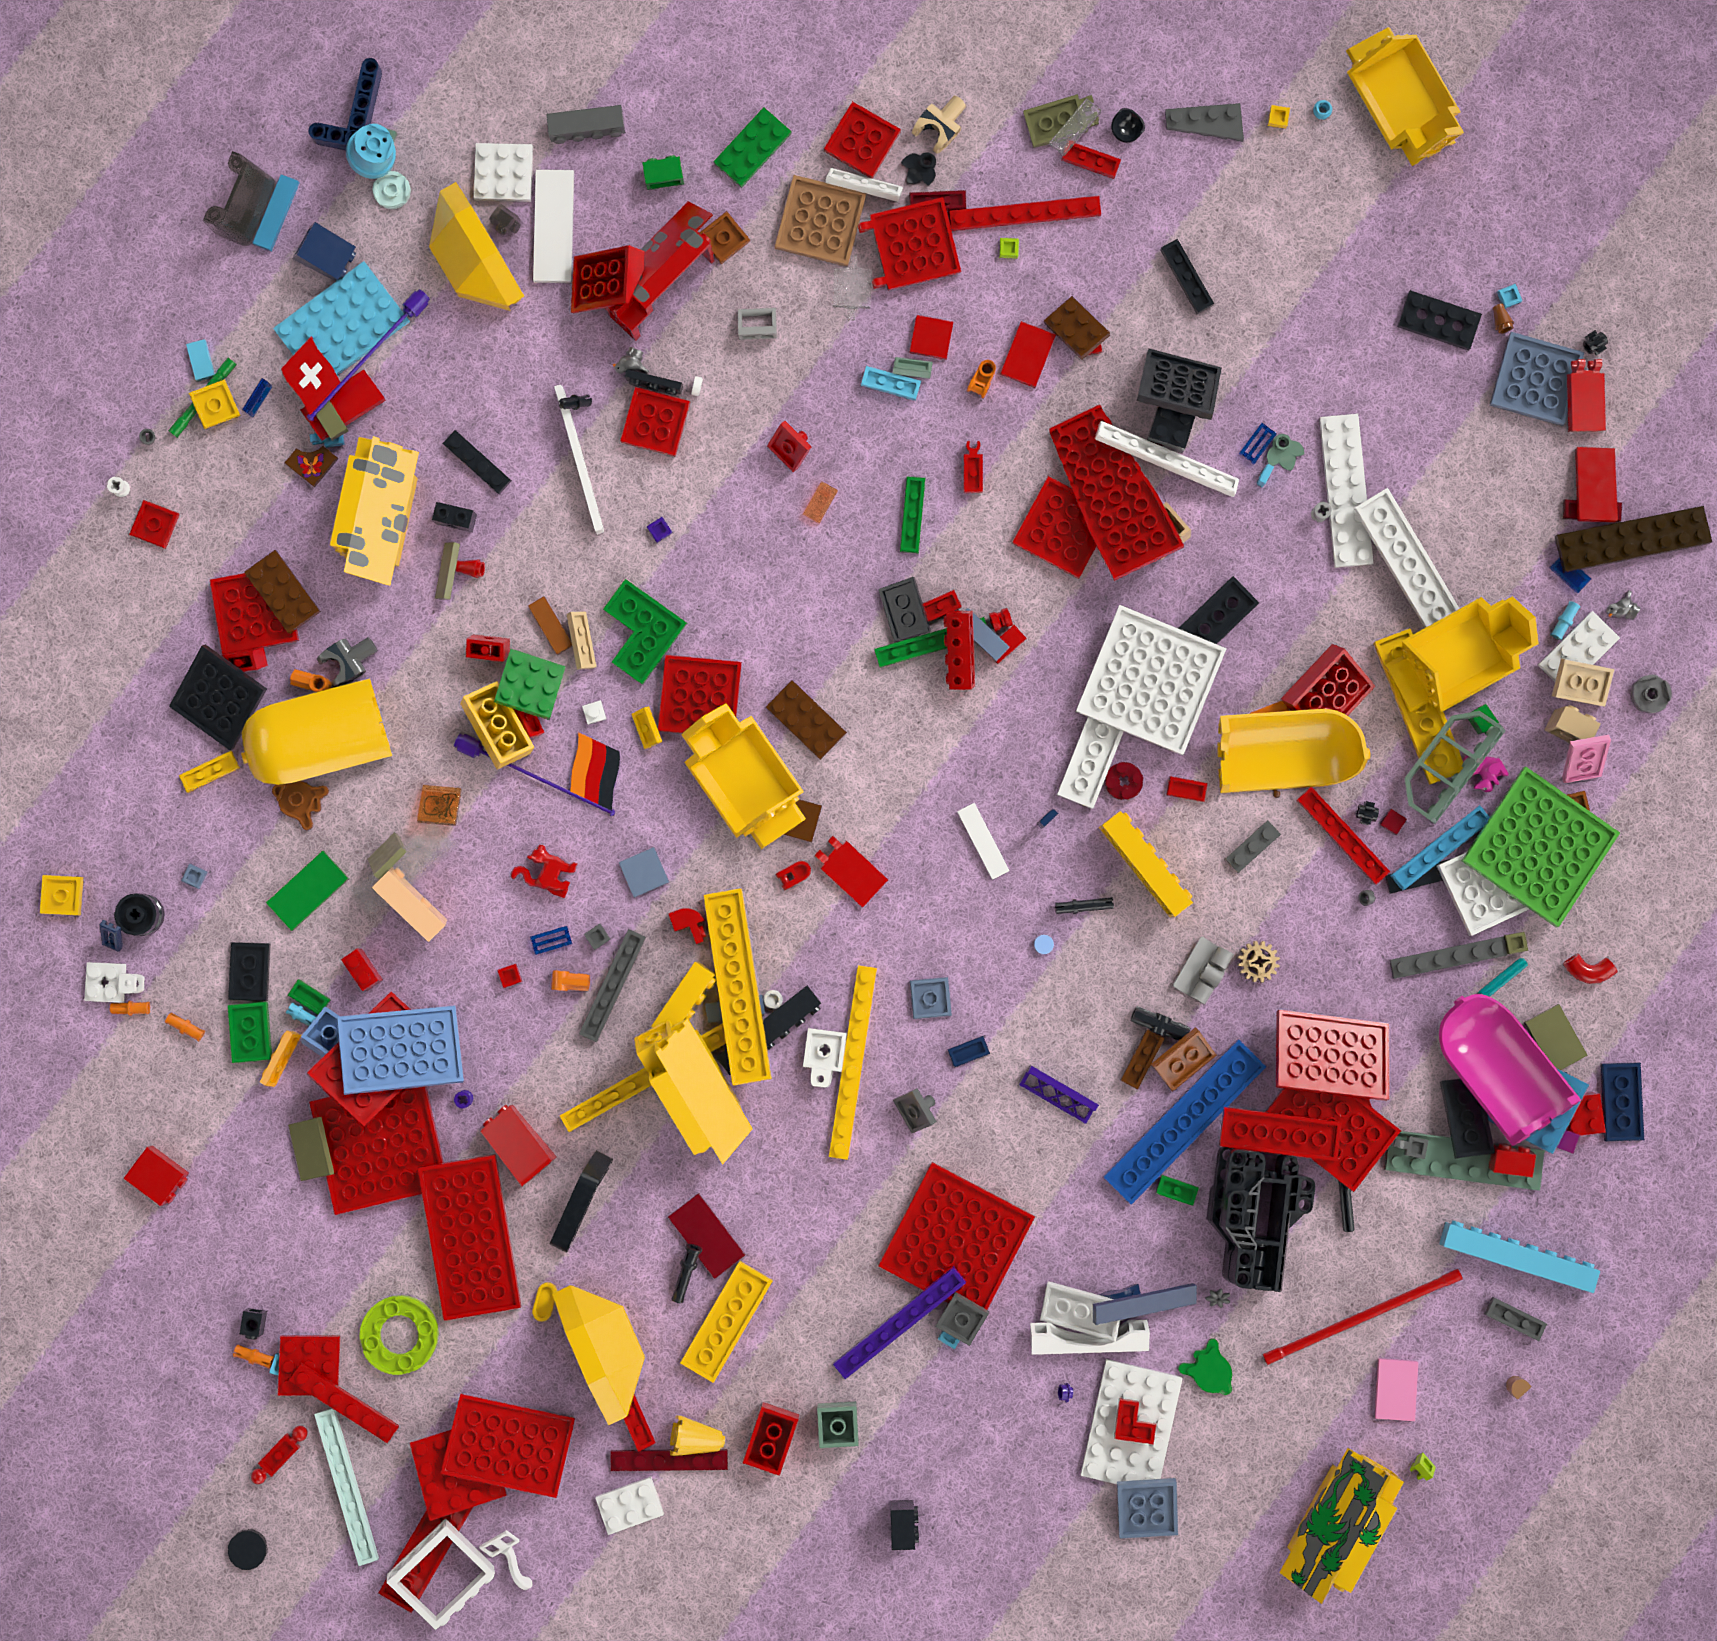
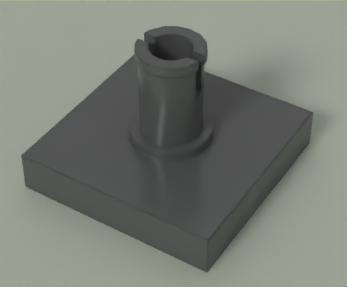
M918 1088L893 1099L911 1133L932 1126L937 1122L929 1109L935 1105L934 1098L931 1095L923 1098Z

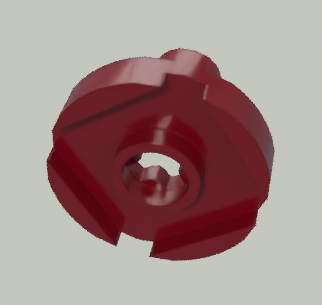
M1119 762L1109 768L1105 777V786L1107 792L1115 799L1128 800L1140 793L1144 777L1139 768L1134 764ZM1128 777L1127 781L1129 784L1121 786L1119 778Z

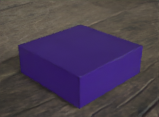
M663 517L646 526L657 543L673 533Z

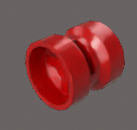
M1007 607L1001 609L998 613H989V619L994 632L1004 626H1013Z

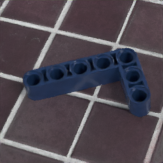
M366 58L362 62L347 128L319 122L309 126L308 133L317 145L346 151L350 137L360 128L371 124L382 77V70L374 58ZM375 67L373 72H368L370 68ZM371 85L369 90H364L366 86ZM368 103L365 108H360L362 104ZM364 121L361 126H356L358 122ZM318 132H323L321 136L315 137ZM341 135L339 140L334 141L336 136Z

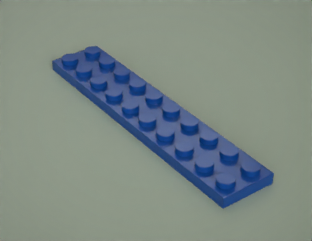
M1237 1039L1103 1177L1132 1205L1223 1112V1107H1228L1266 1066Z

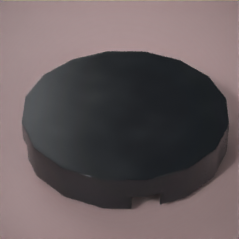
M254 1529L238 1532L228 1545V1556L232 1564L242 1570H251L258 1567L265 1560L268 1553L265 1537Z

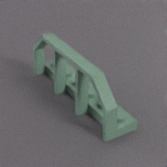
M1481 711L1451 716L1405 777L1408 805L1436 824L1506 730L1503 726ZM1481 717L1493 726L1486 732L1485 735L1487 737L1485 740L1476 745L1474 754L1445 735L1455 721ZM1441 739H1444L1469 756L1463 762V769L1460 773L1454 774L1450 781L1424 764ZM1420 767H1423L1449 785L1448 789L1441 791L1438 796V802L1435 805L1432 804L1427 812L1416 806L1413 801L1410 780Z

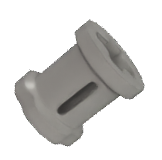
M1326 502L1318 503L1311 511L1312 519L1317 522L1325 521L1331 515V506ZM1320 509L1325 513L1322 515V513H1318V510Z

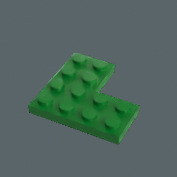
M627 579L622 582L603 609L633 631L612 663L644 685L688 623Z

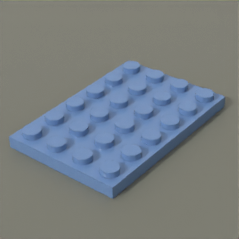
M455 1006L337 1017L344 1095L463 1083L464 1078Z

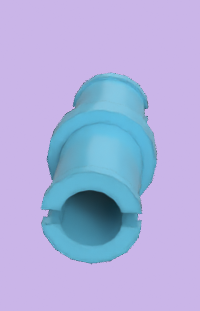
M1569 601L1563 614L1559 615V621L1550 635L1558 640H1562L1568 627L1572 626V620L1581 606Z

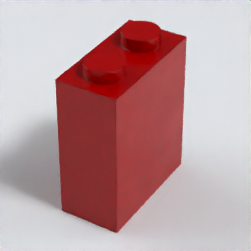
M152 1145L146 1147L123 1179L159 1206L170 1204L175 1199L176 1194L174 1193L178 1188L181 1189L188 1181L186 1177L189 1172Z

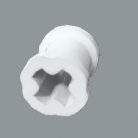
M112 477L108 480L107 488L111 493L118 497L128 495L130 486L126 481L119 477Z

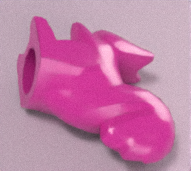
M1466 755V756L1463 758V762H1464L1469 756ZM1486 757L1473 774H1480L1482 780L1473 788L1484 792H1491L1493 790L1492 782L1495 785H1499L1498 776L1509 775L1499 758Z

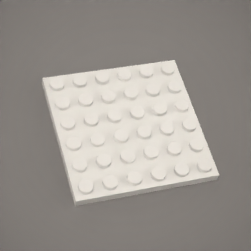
M1119 605L1076 712L1184 755L1226 648Z

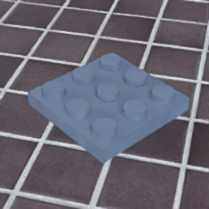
M1176 1478L1117 1481L1118 1532L1120 1539L1178 1535Z

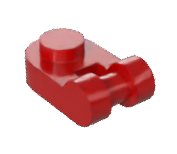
M798 861L775 875L778 879L780 878L783 884L782 888L785 891L806 880L811 874V867L805 861ZM792 872L795 878L791 881L787 877V874Z

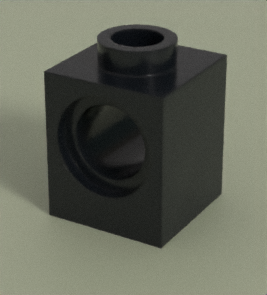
M252 1308L244 1310L239 1334L245 1335L247 1339H257V1337L263 1335L267 1311ZM250 1320H254L256 1322V1329H253L250 1326Z

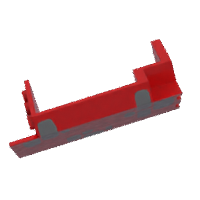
M689 201L640 249L645 251L644 271L629 303L604 308L609 317L635 341L641 337L638 326L653 311L652 304L701 254L711 264L714 262V253L710 244L711 240L706 234L698 232L713 214Z

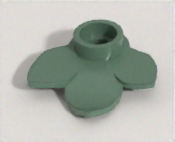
M1279 434L1273 439V447L1267 452V462L1272 466L1279 463L1284 469L1291 471L1295 466L1296 456L1305 454L1303 446L1297 441H1292L1288 435ZM1279 441H1284L1285 446H1279Z

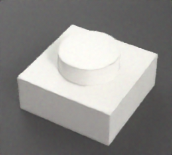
M601 700L582 706L588 725L607 719Z

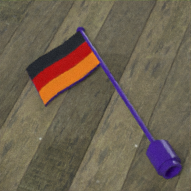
M578 732V749L572 768L570 791L512 763L507 765L609 813L610 816L615 815V810H612L613 791L620 767V751ZM460 733L456 738L454 747L457 748V751L472 758L481 754L489 757L488 753L483 750L484 746H482L480 740L466 733L464 735Z

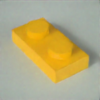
M649 706L631 714L644 749H649L662 742Z

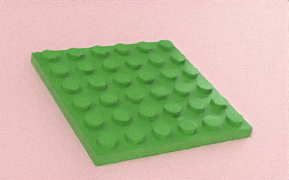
M1525 766L1461 861L1557 928L1567 916L1620 832Z

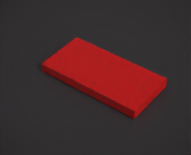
M364 369L352 376L330 399L331 404L345 426L386 401ZM306 407L300 409L321 441L328 438L329 435L318 417L315 415L314 420L310 421L307 418L309 413Z
M1577 447L1575 449L1577 521L1616 523L1618 521L1615 448Z

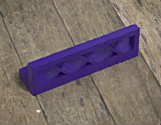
M1032 1065L1029 1066L1019 1084L1085 1124L1088 1122L1093 1111H1096L1099 1106L1094 1101ZM1031 1074L1037 1077L1039 1086L1029 1087L1024 1083ZM1048 1085L1054 1087L1056 1095L1051 1097L1045 1096L1042 1087ZM1069 1096L1072 1105L1062 1106L1059 1097ZM1085 1105L1090 1108L1085 1118L1077 1114L1076 1106Z

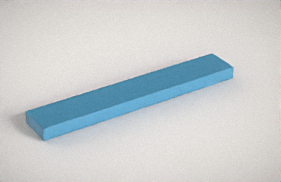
M1479 805L1393 873L1391 878L1402 891L1482 829L1490 816Z

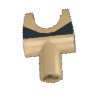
M954 95L942 110L938 109L934 104L929 105L916 122L912 134L918 136L922 130L928 129L939 132L938 142L933 148V151L939 154L960 133L961 127L954 121L966 108V104L961 98Z

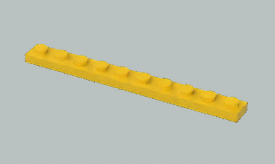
M858 965L829 1152V1157L848 1160L877 971V968Z
M723 1023L701 1035L710 1052L726 1044ZM644 1067L559 1115L568 1132L652 1086L647 1070Z

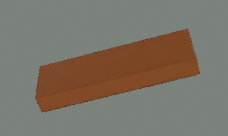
M545 596L528 605L557 655L572 647L570 638Z

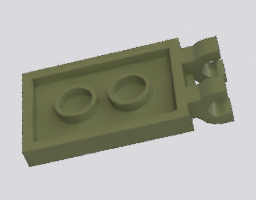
M1078 94L1024 110L1023 114L1033 148L1087 133L1088 126L1099 125L1098 114L1094 113L1086 116L1084 110L1094 107L1092 95L1079 99Z

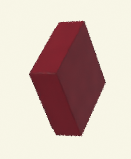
M1389 809L1380 826L1397 835L1407 818L1393 809Z

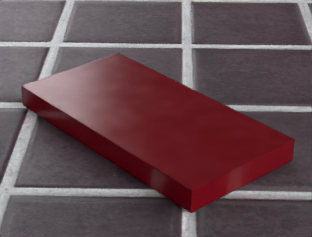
M700 1193L696 1194L668 1216L669 1220L688 1244H695L702 1248V1253L699 1254L698 1258L714 1279L746 1255Z

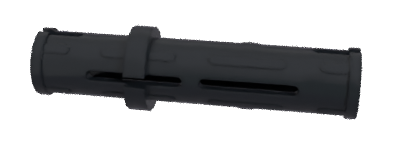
M1113 897L1080 901L1072 899L1069 902H1055L1056 915L1063 913L1078 914V912L1114 909Z

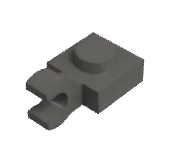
M1407 1135L1406 1141L1394 1139L1390 1146L1405 1149L1404 1155L1425 1159L1429 1140Z

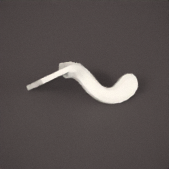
M506 1530L479 1546V1549L491 1557L499 1553L504 1554L508 1559L511 1576L518 1587L523 1590H528L532 1587V1580L529 1577L522 1576L518 1569L516 1555L512 1548L513 1545L519 1542L517 1537ZM509 1536L513 1541L505 1543L500 1539ZM489 1545H494L499 1549H497L494 1552H490L486 1549V1547H488Z

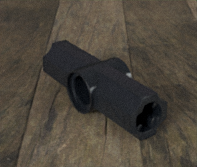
M1138 1006L1135 1007L1130 1020L1137 1025L1148 1028L1152 1032L1164 1037L1166 1035L1178 1041L1187 1035L1191 1029L1186 1025L1173 1021L1172 1018L1157 1012L1155 1014Z

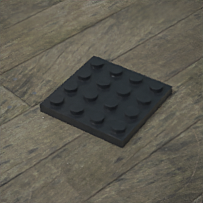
M1148 348L1136 401L1212 420L1222 367Z
M204 644L199 649L169 707L231 751L235 748L242 735L246 721L254 714L267 688Z

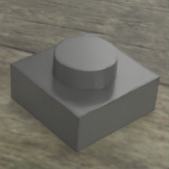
M601 923L584 934L594 950L611 940Z

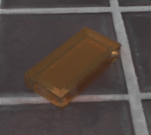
M821 481L803 515L820 524L838 490Z

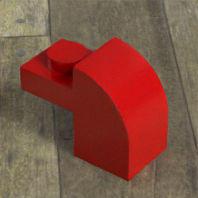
M682 908L668 913L675 932L690 927L696 944L705 942V930L703 926L699 927L698 923L705 921V919L698 911Z

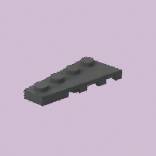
M1241 103L1165 109L1166 130L1196 133L1202 136H1214L1240 142L1244 141Z

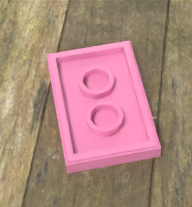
M1603 735L1570 741L1562 775L1563 782L1569 783L1602 777L1611 742L1610 736Z
M1378 1358L1375 1400L1376 1419L1415 1421L1418 1377L1417 1361Z

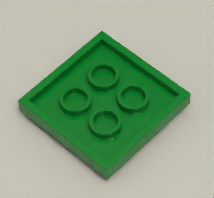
M510 649L494 703L550 720L566 666Z

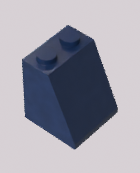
M314 222L309 227L292 259L337 281L345 276L347 272L345 266L348 262L351 263L356 255L354 252L356 246Z

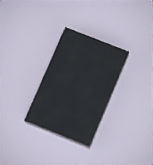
M910 577L878 589L894 643L931 632L915 577Z
M231 942L228 1000L268 1001L271 943Z

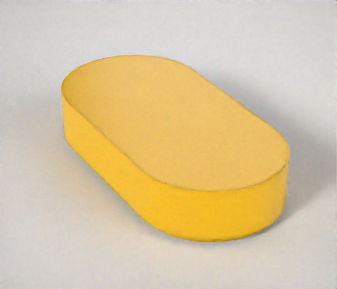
M545 1282L537 1290L532 1309L533 1317L537 1321H546L552 1315L555 1304L552 1293L557 1291L553 1283Z

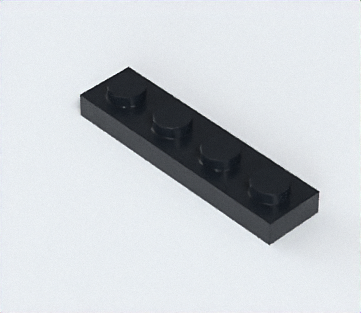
M1175 239L1161 247V253L1196 314L1212 307L1214 302L1179 240Z
M456 430L442 443L496 493L500 494L512 481Z

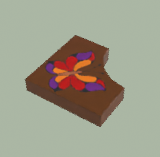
M324 446L313 452H302L296 448L284 463L315 488L339 458Z

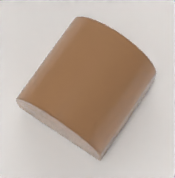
M1512 1376L1506 1382L1507 1391L1516 1399L1521 1398L1532 1387L1519 1376Z

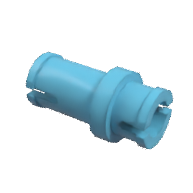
M291 1003L286 1014L291 1015L293 1020L297 1019L310 1026L316 1017L303 1010L304 1007L301 1005L297 1006Z

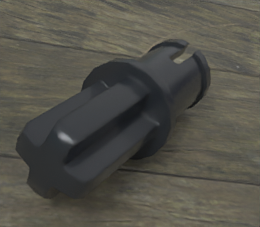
M588 394L582 396L572 395L568 398H561L559 400V407L561 409L572 408L573 410H578L580 407L591 406L592 398H589L590 395Z

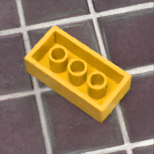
M498 681L463 696L460 703L497 770L531 754L534 749L513 708L494 703L499 687Z
M698 961L694 962L651 1027L654 1028L667 1020L670 1021L672 1026L687 1018L690 1021L695 1014L694 1007L701 1005L706 998L704 993L707 988L710 990L717 981L715 979L716 973Z

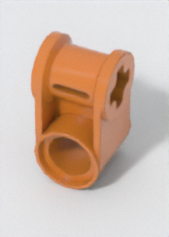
M987 359L980 363L967 388L968 392L973 391L981 395L983 399L990 388L996 371V365L992 360ZM989 366L992 372L985 374L982 368Z

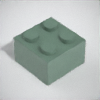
M857 1401L818 1403L819 1448L859 1446Z

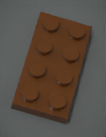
M277 550L272 551L244 571L289 634L321 612Z
M793 680L766 706L820 760L847 733Z

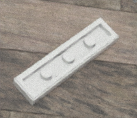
M830 168L826 177V183L896 202H899L903 190L902 186Z
M975 803L957 811L992 880L1008 872L1009 869Z

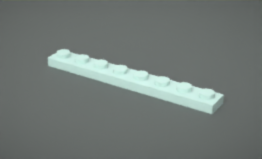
M330 1408L314 1414L358 1566L379 1559L336 1410Z

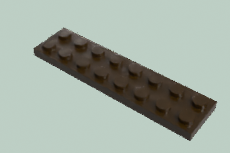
M1704 506L1554 536L1563 573L1707 545L1713 542Z

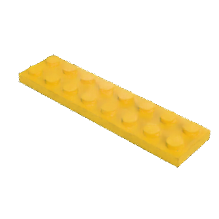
M1411 628L1377 640L1373 644L1418 758H1420L1446 724L1447 719L1444 712H1440L1436 707L1433 708L1430 703L1410 713L1385 667L1387 663L1403 655L1402 641L1413 635ZM1449 728L1445 735L1455 741ZM1444 739L1440 740L1424 762V764L1444 778L1454 776L1456 773L1459 774L1463 769V760L1459 750ZM1423 768L1429 785L1441 781Z

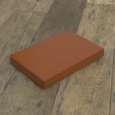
M1195 1027L1151 1063V1065L1173 1092L1217 1055Z

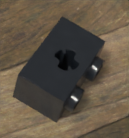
M436 502L432 521L437 525L473 533L477 514L474 510Z

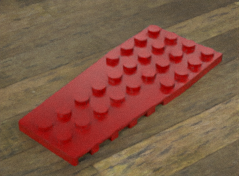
M1099 404L1049 428V433L1089 533L1115 581L1184 548V544L1161 499L1133 456L1095 439L1098 425L1101 421L1112 425L1111 420Z

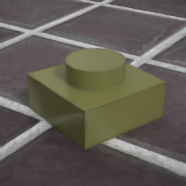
M1525 932L1504 935L1507 954L1528 951Z

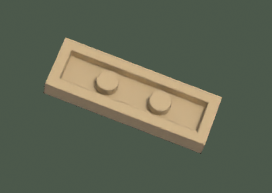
M586 612L567 613L577 670L596 668Z

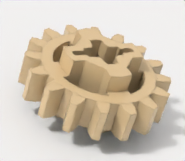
M1253 941V946L1247 943V949L1240 950L1243 955L1237 956L1238 959H1241L1237 966L1243 967L1240 973L1246 972V979L1252 977V982H1256L1257 978H1259L1260 982H1264V977L1270 980V974H1277L1274 968L1280 967V965L1276 964L1280 957H1275L1274 955L1277 953V950H1270L1272 948L1271 944L1265 946V941H1261L1260 945H1258L1257 941ZM1261 949L1265 950L1269 956L1266 957L1262 954ZM1252 951V956L1249 960H1246L1248 954ZM1258 958L1266 960L1263 961V963H1260V967L1258 964L1251 962H1255V960H1257ZM1271 963L1269 969L1265 972L1266 966ZM1248 967L1254 968L1256 974L1252 973Z

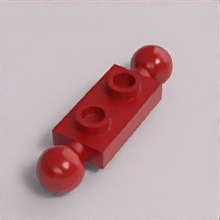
M297 1426L292 1431V1437L288 1433L285 1434L258 1462L262 1468L255 1469L251 1473V1481L259 1485L265 1482L267 1473L272 1477L301 1447L297 1442L304 1441L307 1438V1429L304 1426Z

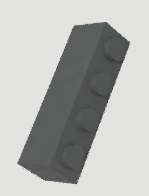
M621 105L546 114L549 138L551 142L556 144H563L566 140L580 142L584 138L591 137L597 140L608 135L619 137L626 133Z

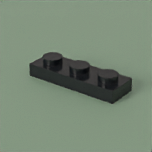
M626 369V381H629V384L639 387L641 384L653 391L662 389L666 390L665 393L670 395L682 394V382Z

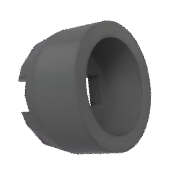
M143 429L139 434L140 441L143 444L151 445L155 442L156 437L151 429ZM146 433H149V442H146Z
M1363 890L1359 893V901L1363 906L1371 905L1376 900L1372 890Z

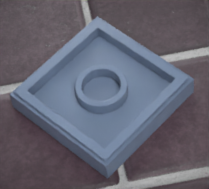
M655 847L619 862L634 898L669 883Z
M948 977L910 981L913 1019L952 1016Z

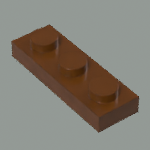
M1146 1029L1120 1081L1138 1090L1165 1038Z

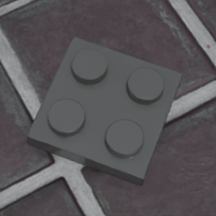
M955 1292L937 1321L936 1327L970 1346L989 1315V1311Z

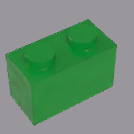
M670 155L665 157V159L657 160L656 158H651L646 162H642L647 190L684 185L680 156Z

